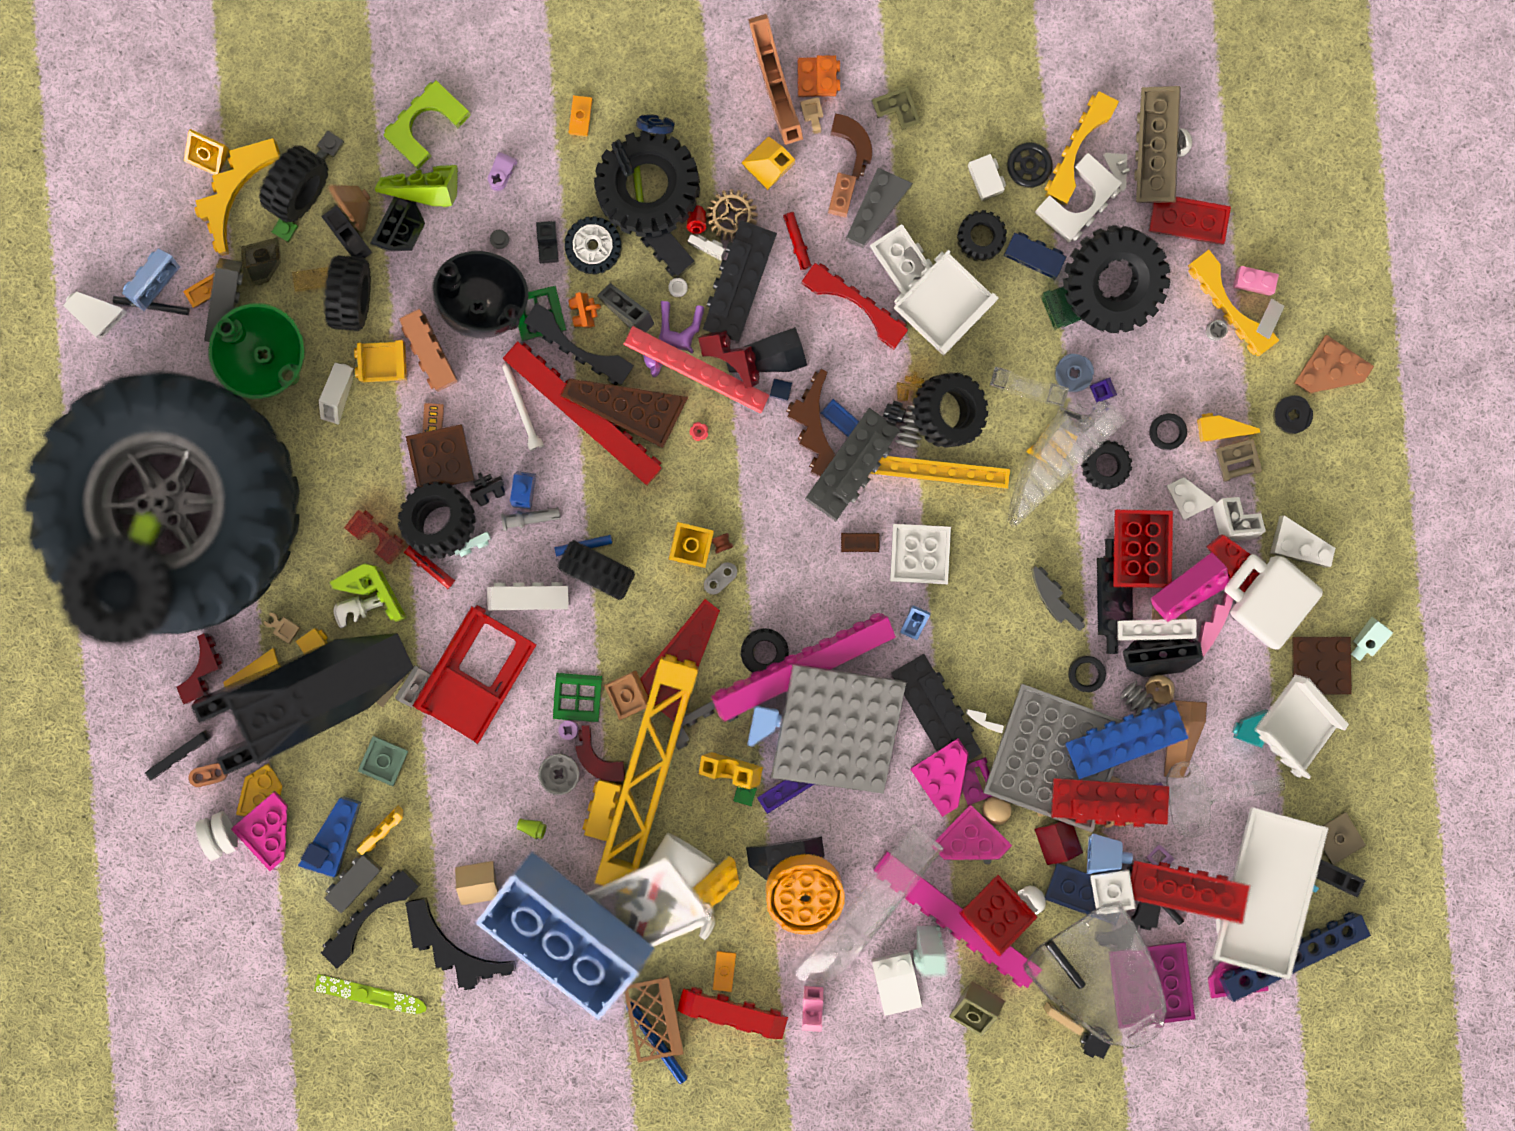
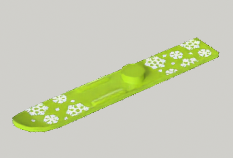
M320 974L317 975L314 988L316 992L410 1014H421L427 1009L423 1001L413 996Z

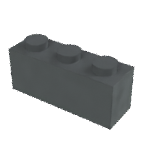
M366 853L362 856L358 855L351 862L353 864L352 868L349 871L345 869L338 877L341 880L336 885L332 883L325 891L327 895L324 899L340 913H343L383 869Z

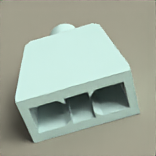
M1371 617L1355 638L1354 642L1358 646L1351 655L1359 661L1362 660L1366 653L1373 656L1393 632ZM1370 639L1373 640L1367 647L1366 642Z

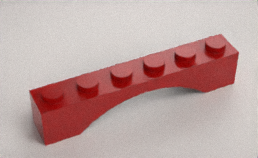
M814 263L801 281V284L816 295H836L858 305L871 319L878 339L895 350L908 332L907 325L900 319L894 320L890 317L891 313L885 308L879 309L876 307V302L871 298L862 297L859 294L860 291L854 286L848 287L844 284L845 280L839 275L835 274L833 276L828 272L829 269L825 265Z

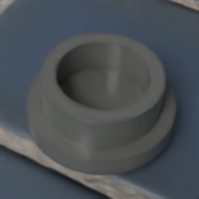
M495 230L490 236V243L496 249H503L509 243V236L503 230Z

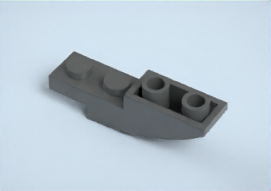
M1034 566L1031 569L1034 584L1047 610L1058 623H1062L1066 619L1077 631H1081L1085 627L1082 623L1084 619L1077 612L1073 614L1069 610L1070 605L1064 599H1058L1063 594L1060 590L1062 588L1061 585L1055 580L1051 581L1047 577L1048 573L1041 566L1039 568Z

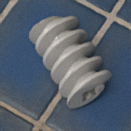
M908 405L907 407L911 411H906L905 415L908 418L902 420L906 426H900L904 433H898L897 436L901 440H895V442L911 448L919 447L915 440H921L922 438L918 435L919 427L915 426L913 421L916 420L915 415H912V409L915 407Z
M1137 680L1128 685L1120 697L1121 700L1127 698L1125 705L1132 704L1130 711L1137 709L1135 716L1142 714L1141 710L1149 707H1152V709L1157 708L1156 703L1150 704L1152 702L1151 697L1146 698L1147 692H1141L1142 686H1136Z

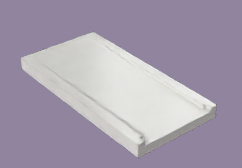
M1250 807L1232 878L1233 882L1251 885L1244 923L1221 921L1212 956L1213 959L1290 980L1328 828Z

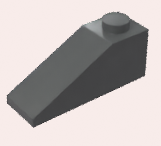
M609 283L597 295L630 329L634 326L647 332L654 325L649 311L613 284Z

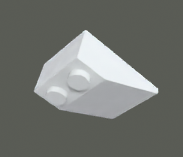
M909 950L871 959L885 1016L922 1007Z

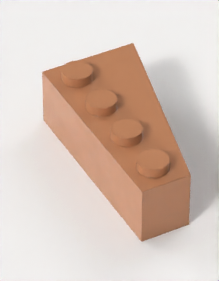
M418 309L399 318L402 325L401 329L405 337L409 338L411 342V350L420 359L418 364L423 372L426 371L429 377L427 382L430 388H435L439 392L457 383L458 380L425 313Z

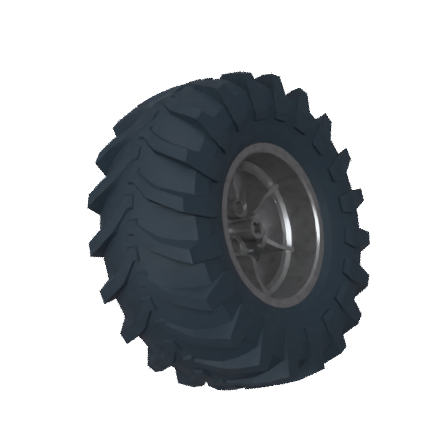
M149 372L121 376L103 383L101 388L83 393L68 405L70 411L55 419L46 429L42 437L47 442L32 457L27 474L35 477L24 496V513H32L33 520L29 535L30 544L33 552L41 550L44 558L45 574L54 586L58 583L62 585L63 580L59 578L62 569H67L68 567L66 561L71 555H76L78 553L76 549L83 544H89L91 540L99 537H129L121 524L119 513L145 515L146 512L157 516L156 520L162 523L153 545L148 544V547L154 549L166 528L171 530L187 547L176 553L160 554V559L166 561L170 569L168 571L169 577L173 578L174 587H171V593L174 594L173 603L168 606L170 612L167 618L162 619L160 622L161 626L150 634H182L221 624L258 601L271 586L270 583L284 569L291 553L288 549L299 527L300 514H296L300 494L298 480L296 476L292 477L290 453L282 441L278 442L277 434L270 422L261 413L254 410L251 404L232 391L205 379L173 372ZM165 454L182 456L183 459L179 467L165 480L148 460V458ZM136 467L145 494L118 500L125 478ZM197 467L205 475L212 495L187 492ZM175 481L177 483V489L174 492H172L170 490V484ZM144 500H147L149 504L146 510H143L141 507V503ZM212 510L210 522L199 538L188 514ZM174 515L179 519L178 524L175 526L171 523ZM111 569L104 572L95 585V596L98 603L109 612L120 613L128 610L134 605L138 597L139 590L136 579L132 574L123 569Z

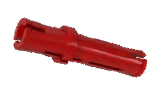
M789 212L784 214L783 218L793 244V253L796 254L800 270L808 269V267H812L807 253L808 247L804 244L795 213Z
M410 545L404 551V554L417 563L416 566L418 568H423L444 585L446 589H449L456 581L426 555L422 556ZM415 555L419 556L423 561H425L428 564V566L425 565L422 561H420ZM431 568H433V569L436 570L440 575H442V576L444 577V579H442V578H441L439 575H437L433 570H431Z

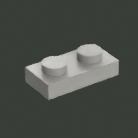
M415 665L395 699L413 707L412 705L431 674Z

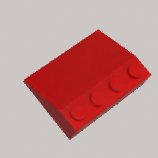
M1115 509L1113 587L1165 588L1172 583L1173 511Z

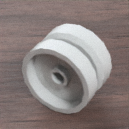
M224 811L212 815L211 820L204 818L195 823L196 834L201 848L211 861L222 857L223 851L229 854L239 849L238 838L231 830L233 825Z

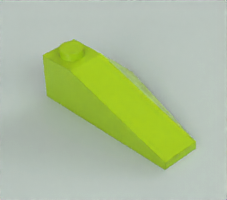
M439 165L433 167L434 172L422 174L420 169L415 170V173L409 177H406L403 173L381 177L374 189L378 193L430 206L449 207L453 205L457 197L458 167L457 165Z

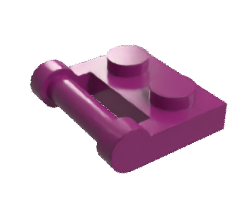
M986 757L966 764L962 792L968 806L992 797L983 793L974 768L979 766L984 780L987 782L990 771L986 764L988 763Z

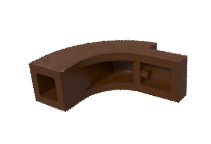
M835 113L830 135L846 139L853 145L856 152V161L852 176L856 177V181H859V177L864 176L866 165L862 164H871L872 145L870 138L857 121L848 116Z

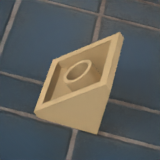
M493 861L455 867L456 891L461 905L494 900L499 894Z

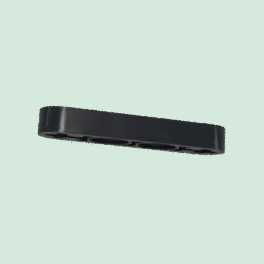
M207 730L201 732L145 772L146 776L152 781L171 768V765L181 761L188 753L195 751L212 737Z

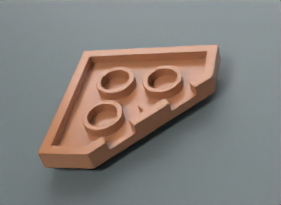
M1325 335L1294 383L1308 393L1359 384L1366 380L1374 366L1328 335Z

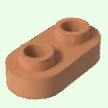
M219 763L193 769L189 773L188 778L192 786L203 787L224 781L228 774L224 775ZM216 769L221 770L220 776L215 774ZM198 774H202L203 779L201 781L197 780Z

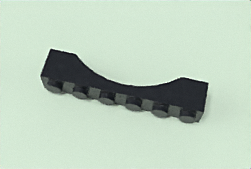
M538 303L534 305L524 321L527 324L526 328L535 334L537 331L544 335L542 339L550 344L553 341L559 344V350L567 355L569 352L576 355L575 360L583 365L587 362L592 366V371L598 375L604 373L608 376L607 380L616 386L618 383L621 385L624 383L634 367L633 364L619 355H596L578 348L562 333L554 313Z
M1320 859L1316 878L1358 898L1366 880Z
M398 869L390 877L392 881L388 885L384 883L377 890L379 894L374 899L370 897L363 904L365 908L361 912L357 910L349 918L351 920L349 925L343 924L336 931L338 936L334 940L328 939L323 944L324 950L321 954L336 969L354 953V944L358 931L372 912L386 904L406 900L421 885L406 869L402 871Z

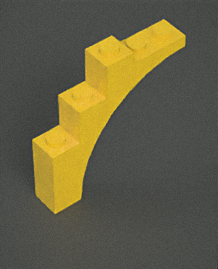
M274 138L230 150L228 161L230 167L234 169L212 175V189L217 194L195 200L197 205L194 207L195 213L204 222L209 220L207 227L215 240L212 241L215 252L222 256L230 254L227 242V223L230 209L237 194L255 173L273 164L276 159L280 158L278 144Z

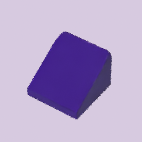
M1106 378L1090 385L1096 403L1117 395L1111 378Z

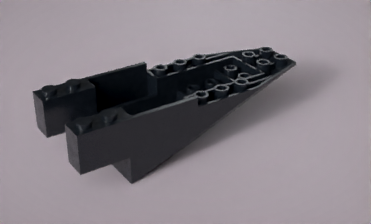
M398 633L340 638L196 699L191 708L199 723L229 710L231 711L245 741L222 750L216 759L224 775H227L254 762L259 765L369 709L408 674L414 666Z

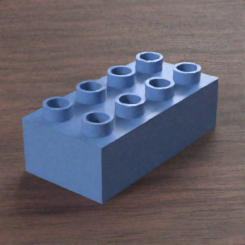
M534 852L529 854L476 922V924L598 1020L635 978L655 949L638 933L631 930L612 915L609 910L598 904L577 885L570 882Z

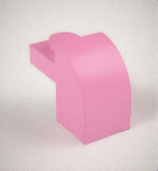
M804 986L802 1030L822 1031L823 987Z

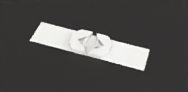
M1271 298L1256 332L1270 339L1285 306Z

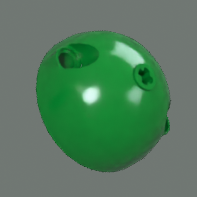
M260 303L237 307L223 316L212 332L208 348L210 365L219 382L234 394L251 399L272 397L297 384L305 358L303 337L295 322L280 309ZM227 324L232 326L229 333L224 332V327ZM262 352L268 355L267 359L262 358ZM288 371H292L293 378L289 381H286V373Z

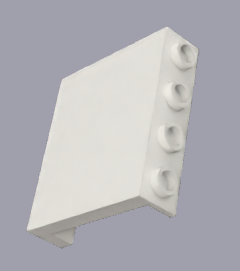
M949 250L945 254L941 252L934 259L936 263L932 267L928 265L921 273L923 277L919 281L915 279L907 287L909 291L905 295L901 293L894 301L896 303L894 309L943 356L998 300L994 293L991 294L950 255Z
M1295 675L1255 730L1261 735L1260 739L1271 746V751L1281 757L1280 760L1292 769L1291 772L1299 778L1303 776L1310 779L1311 776L1305 770L1335 729L1346 730L1349 724L1308 678Z

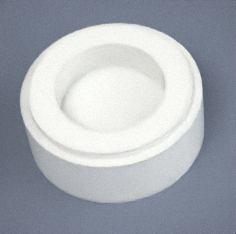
M682 278L672 279L668 286L670 294L674 297H682L688 290L687 283Z

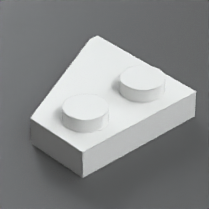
M1185 477L1166 486L1183 520L1216 504L1214 499Z

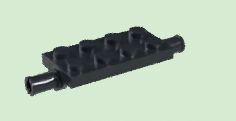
M1104 539L1105 556L1097 558L1098 635L1106 637V654H1119L1117 621H1133V587H1113L1114 539Z

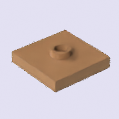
M636 670L604 685L619 720L647 707L649 698Z

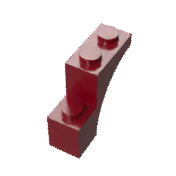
M727 331L708 333L698 338L702 357H717L729 363L742 378L745 389L759 384L760 375L758 370H756V357L751 346L730 349L731 341L729 336H727Z
M208 633L197 636L200 655L194 672L185 682L176 686L183 705L208 695L209 685L206 680H202V677L223 669L221 666L223 659L214 649L216 642L213 636H209Z

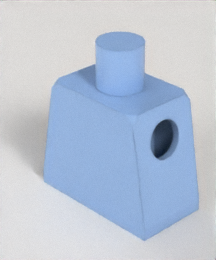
M1092 834L1088 839L1087 874L1119 871L1122 868V863H1132L1133 854L1122 852L1123 843L1121 841Z

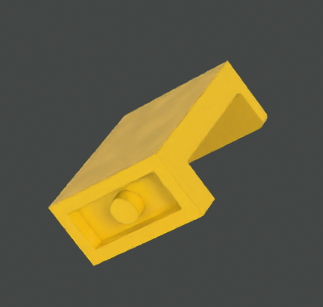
M405 341L357 343V348H354V357L358 360V367H355V377L361 383L407 380Z

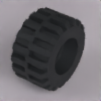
M982 210L981 212L975 211L973 214H969L962 221L958 229V246L961 247L962 253L967 254L966 257L969 259L970 257L974 258V261H986L987 259L994 258L1006 242L1007 230L1004 228L1005 224L1000 221L998 215L997 217L994 216V213L991 211L987 213L986 210ZM982 225L989 228L993 234L992 242L987 246L975 244L971 238V231L974 227Z
M1110 440L1101 441L1091 446L1085 452L1086 454L1083 456V463L1081 464V468H1083L1082 474L1087 478L1086 481L1090 482L1091 486L1102 490L1112 489L1123 484L1129 478L1130 471H1132V458H1129V451H1126L1125 447L1119 445L1118 442H1110ZM1102 454H1110L1117 462V470L1112 476H1103L1097 470L1096 461Z
M763 628L751 632L745 638L741 647L742 662L752 673L761 672L767 669L770 664L780 663L784 661L785 657L789 656L786 640L780 633L772 629ZM761 641L771 642L776 648V657L768 664L759 663L753 655L754 647Z

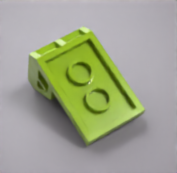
M362 564L330 582L333 589L361 595H370L379 591L377 596L381 603L384 602L388 608L386 613L391 620L394 619L395 622H401L407 618L380 567Z

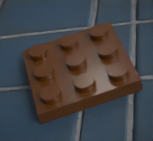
M463 424L405 436L417 487L422 488L423 484L428 482L433 485L434 481H440L442 484L446 482L456 485L475 480Z
M1292 637L1293 677L1298 675L1308 678L1322 695L1352 694L1351 637Z

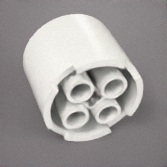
M670 833L666 834L647 864L650 865L668 857L691 888L695 887L716 866V863L703 852ZM665 869L660 888L675 895L677 899L691 904L688 897Z

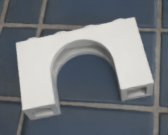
M1089 153L1075 166L1074 172L1087 182L1092 189L1093 202L1091 207L1084 212L1073 213L1064 209L1049 195L1035 211L1041 219L1068 243L1072 239L1076 241L1081 236L1082 232L1080 230L1084 225L1089 227L1095 220L1093 215L1097 211L1101 213L1108 206L1106 201L1110 197L1114 199L1121 191L1119 187L1122 183Z

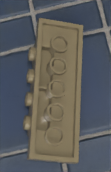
M1180 86L1141 87L1140 112L1137 113V123L1140 126L1139 131L1136 133V142L1139 143V148L1135 152L1138 169H1135L1134 178L1137 181V203L1176 202Z

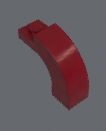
M582 725V730H578L579 741H583V745L575 746L582 766L591 775L601 780L611 782L625 781L624 761H605L599 758L592 747L590 725Z

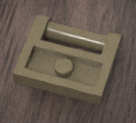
M1254 439L1215 449L1224 482L1255 472L1256 474L1262 472ZM1252 460V465L1228 471V465Z

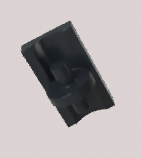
M482 472L478 473L479 479L473 482L476 488L470 490L472 500L475 499L480 507L489 503L486 494L493 491L496 499L505 495L502 477L498 476L493 479L491 474L483 476Z

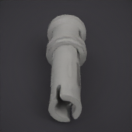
M559 507L528 513L517 511L516 514H501L504 531H507L508 528H523L527 524L561 519Z

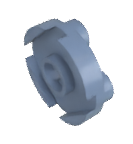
M1078 354L1066 355L1055 368V378L1058 385L1068 392H1080L1086 389L1092 382L1094 375L1091 361L1087 357ZM1071 368H1074V370H1079L1080 373L1077 374L1078 378L1070 376Z

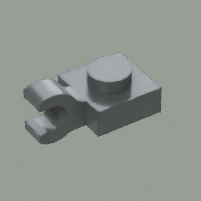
M327 130L317 145L321 150L316 155L326 160L328 155L334 158L344 141Z

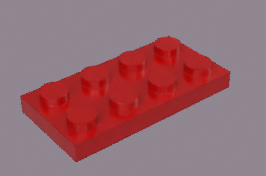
M1176 197V202L1153 203L1148 232L1224 245L1231 206Z

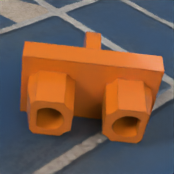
M575 293V297L568 300L571 310L579 309L580 315L574 316L572 319L574 327H595L593 318L598 317L596 310L601 309V304H595L594 298L589 299L588 293Z

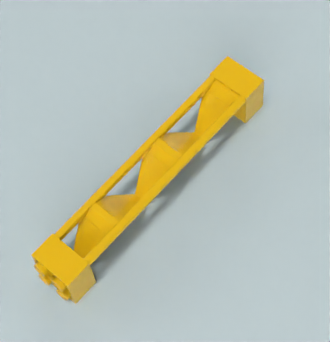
M668 654L665 657L661 656L594 882L596 884L604 886L639 870L698 672L695 662L684 660L683 663L677 661V657ZM660 683L681 689L654 707ZM682 696L665 752L650 717ZM648 728L662 760L633 777ZM661 767L644 823L630 788ZM627 800L641 831L612 848L624 804ZM639 839L633 863L613 857ZM627 885L618 890L632 894L633 888L630 889Z

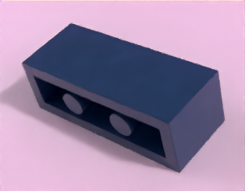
M1022 232L1014 233L1003 256L1055 280L1067 256L1063 255L1064 252L1053 248V250L1049 249L1045 243L1039 240L1034 242L1028 239L1029 236Z

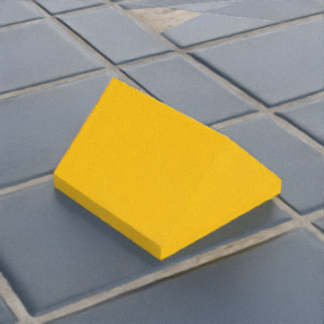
M190 129L188 131L184 161L216 175L221 172L230 149L226 145Z
M677 522L668 560L706 568L714 531Z

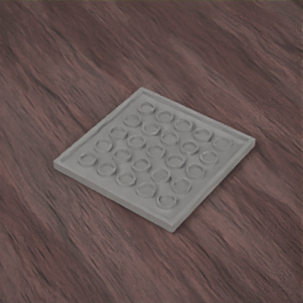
M793 664L771 777L884 794L906 682Z
M1021 684L983 793L1051 817L1053 778L1110 782L1115 769L1114 766L1079 779L1065 743L1087 735L1086 731L1097 727V730L1105 728L1104 724L1111 721L1119 723L1123 720ZM1051 817L1089 832H1093L1095 827V820H1088L1087 823H1076V819Z

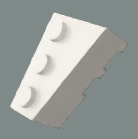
M1283 515L1279 516L1270 553L1322 567H1331L1336 548Z

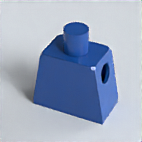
M520 471L514 473L510 497L512 507L531 510L536 480L535 473Z

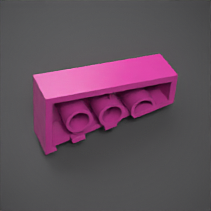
M1211 552L1151 598L1153 608L1167 622L1176 619L1179 615L1225 589L1229 582L1227 567Z

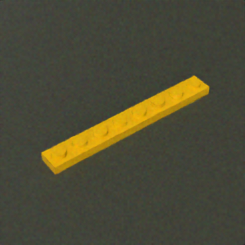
M887 456L886 458L881 457L879 460L881 465L875 473H870L1008 489L1010 469Z

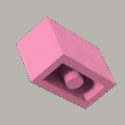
M1241 266L1236 271L1233 288L1271 296L1275 293L1279 274Z

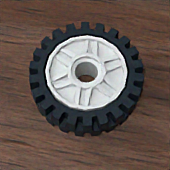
M597 216L585 217L574 223L567 232L564 244L570 263L579 271L593 275L610 270L617 263L622 248L621 238L617 229L609 221ZM591 241L598 243V247L595 250L588 248V244Z

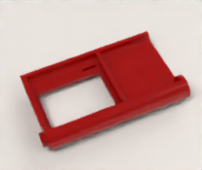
M479 605L470 607L412 705L421 712L433 716L473 740L476 744L480 742L537 645L485 614L486 609ZM485 624L492 626L516 641L514 649L490 687L464 673L459 668Z

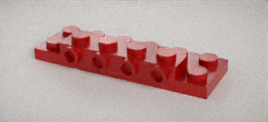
M1053 778L1051 817L1076 819V823H1087L1088 820H1095V824L1107 825V821H1114V825L1126 826V822L1133 823V827H1145V823L1168 825L1169 786Z
M1134 860L1131 874L1134 900L1239 924L1244 923L1251 885L1229 881L1228 876L1219 874L1216 875V878L1208 876L1209 872L1197 870V874L1189 872L1190 868L1178 866V869L1170 868L1171 864L1164 862L1154 865Z

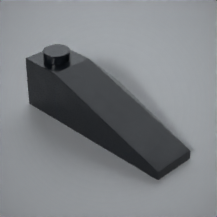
M796 327L744 346L752 347L756 357L755 366L758 372H791L808 366ZM726 362L729 373H738Z

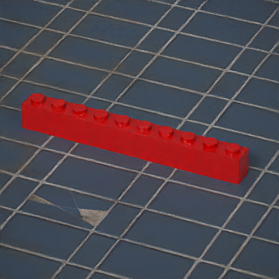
M517 341L502 359L648 486L662 470L660 467L662 463L656 457L652 456L650 458L645 454L647 450L640 443L636 446L631 441L633 437L625 430L620 432L617 429L618 425L560 396L568 380L562 381L559 378L561 374L552 367L550 370L545 366L547 362L540 355L535 357L531 353L533 350L525 342L521 345Z

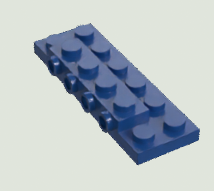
M1175 702L1156 709H1152V707L1143 709L1140 715L1135 717L1134 714L1127 715L1119 723L1111 721L1104 724L1105 728L1097 730V727L1086 731L1087 735L1066 742L1065 744L1078 778H1085L1189 739Z

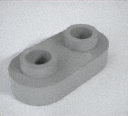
M729 562L723 563L704 581L706 592L718 594L737 576L735 565ZM726 568H729L731 570V574L729 576H726L724 574V570ZM712 581L717 583V587L714 589L710 587Z

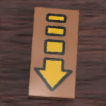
M424 403L423 432L443 428L444 404Z

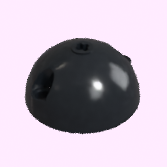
M469 251L455 255L441 265L434 277L433 298L436 309L450 328L467 337L477 339L492 338L508 330L518 328L520 318L528 303V286L521 271L506 258L491 252Z

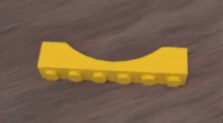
M1098 91L1096 96H1091L1087 104L1090 106L1088 112H1083L1078 121L1081 123L1079 130L1074 129L1070 137L1073 141L1070 147L1066 145L1061 155L1064 159L1061 164L1057 163L1053 171L1056 174L1053 181L1049 179L1044 188L1047 191L1045 197L1050 195L1059 204L1067 205L1076 188L1074 163L1078 148L1091 131L1110 120L1119 103L1118 100Z
M1207 250L1188 265L1190 268L1188 270L1192 278H1197L1200 281V288L1205 294H1210L1213 298V305L1218 310L1221 308L1225 314L1223 315L1224 319L1228 324L1234 325L1237 329L1235 333L1241 340L1245 339L1248 343L1247 349L1251 354L1259 356L1280 341L1273 332L1270 339L1256 332L1260 323L1247 318L1232 305L1222 285L1221 264L1210 250Z

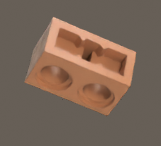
M842 173L837 174L828 210L829 214L847 217L856 177Z

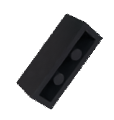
M667 229L661 230L662 235L653 237L650 232L647 233L646 237H642L640 241L646 248L650 246L654 250L653 256L659 263L663 261L667 265L665 270L671 277L675 275L679 278L695 264L694 259Z

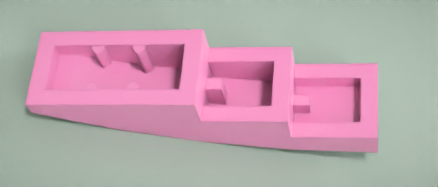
M1225 591L1222 605L1214 604L1210 622L1202 621L1198 641L1201 645L1203 657L1219 635L1231 609L1233 598Z

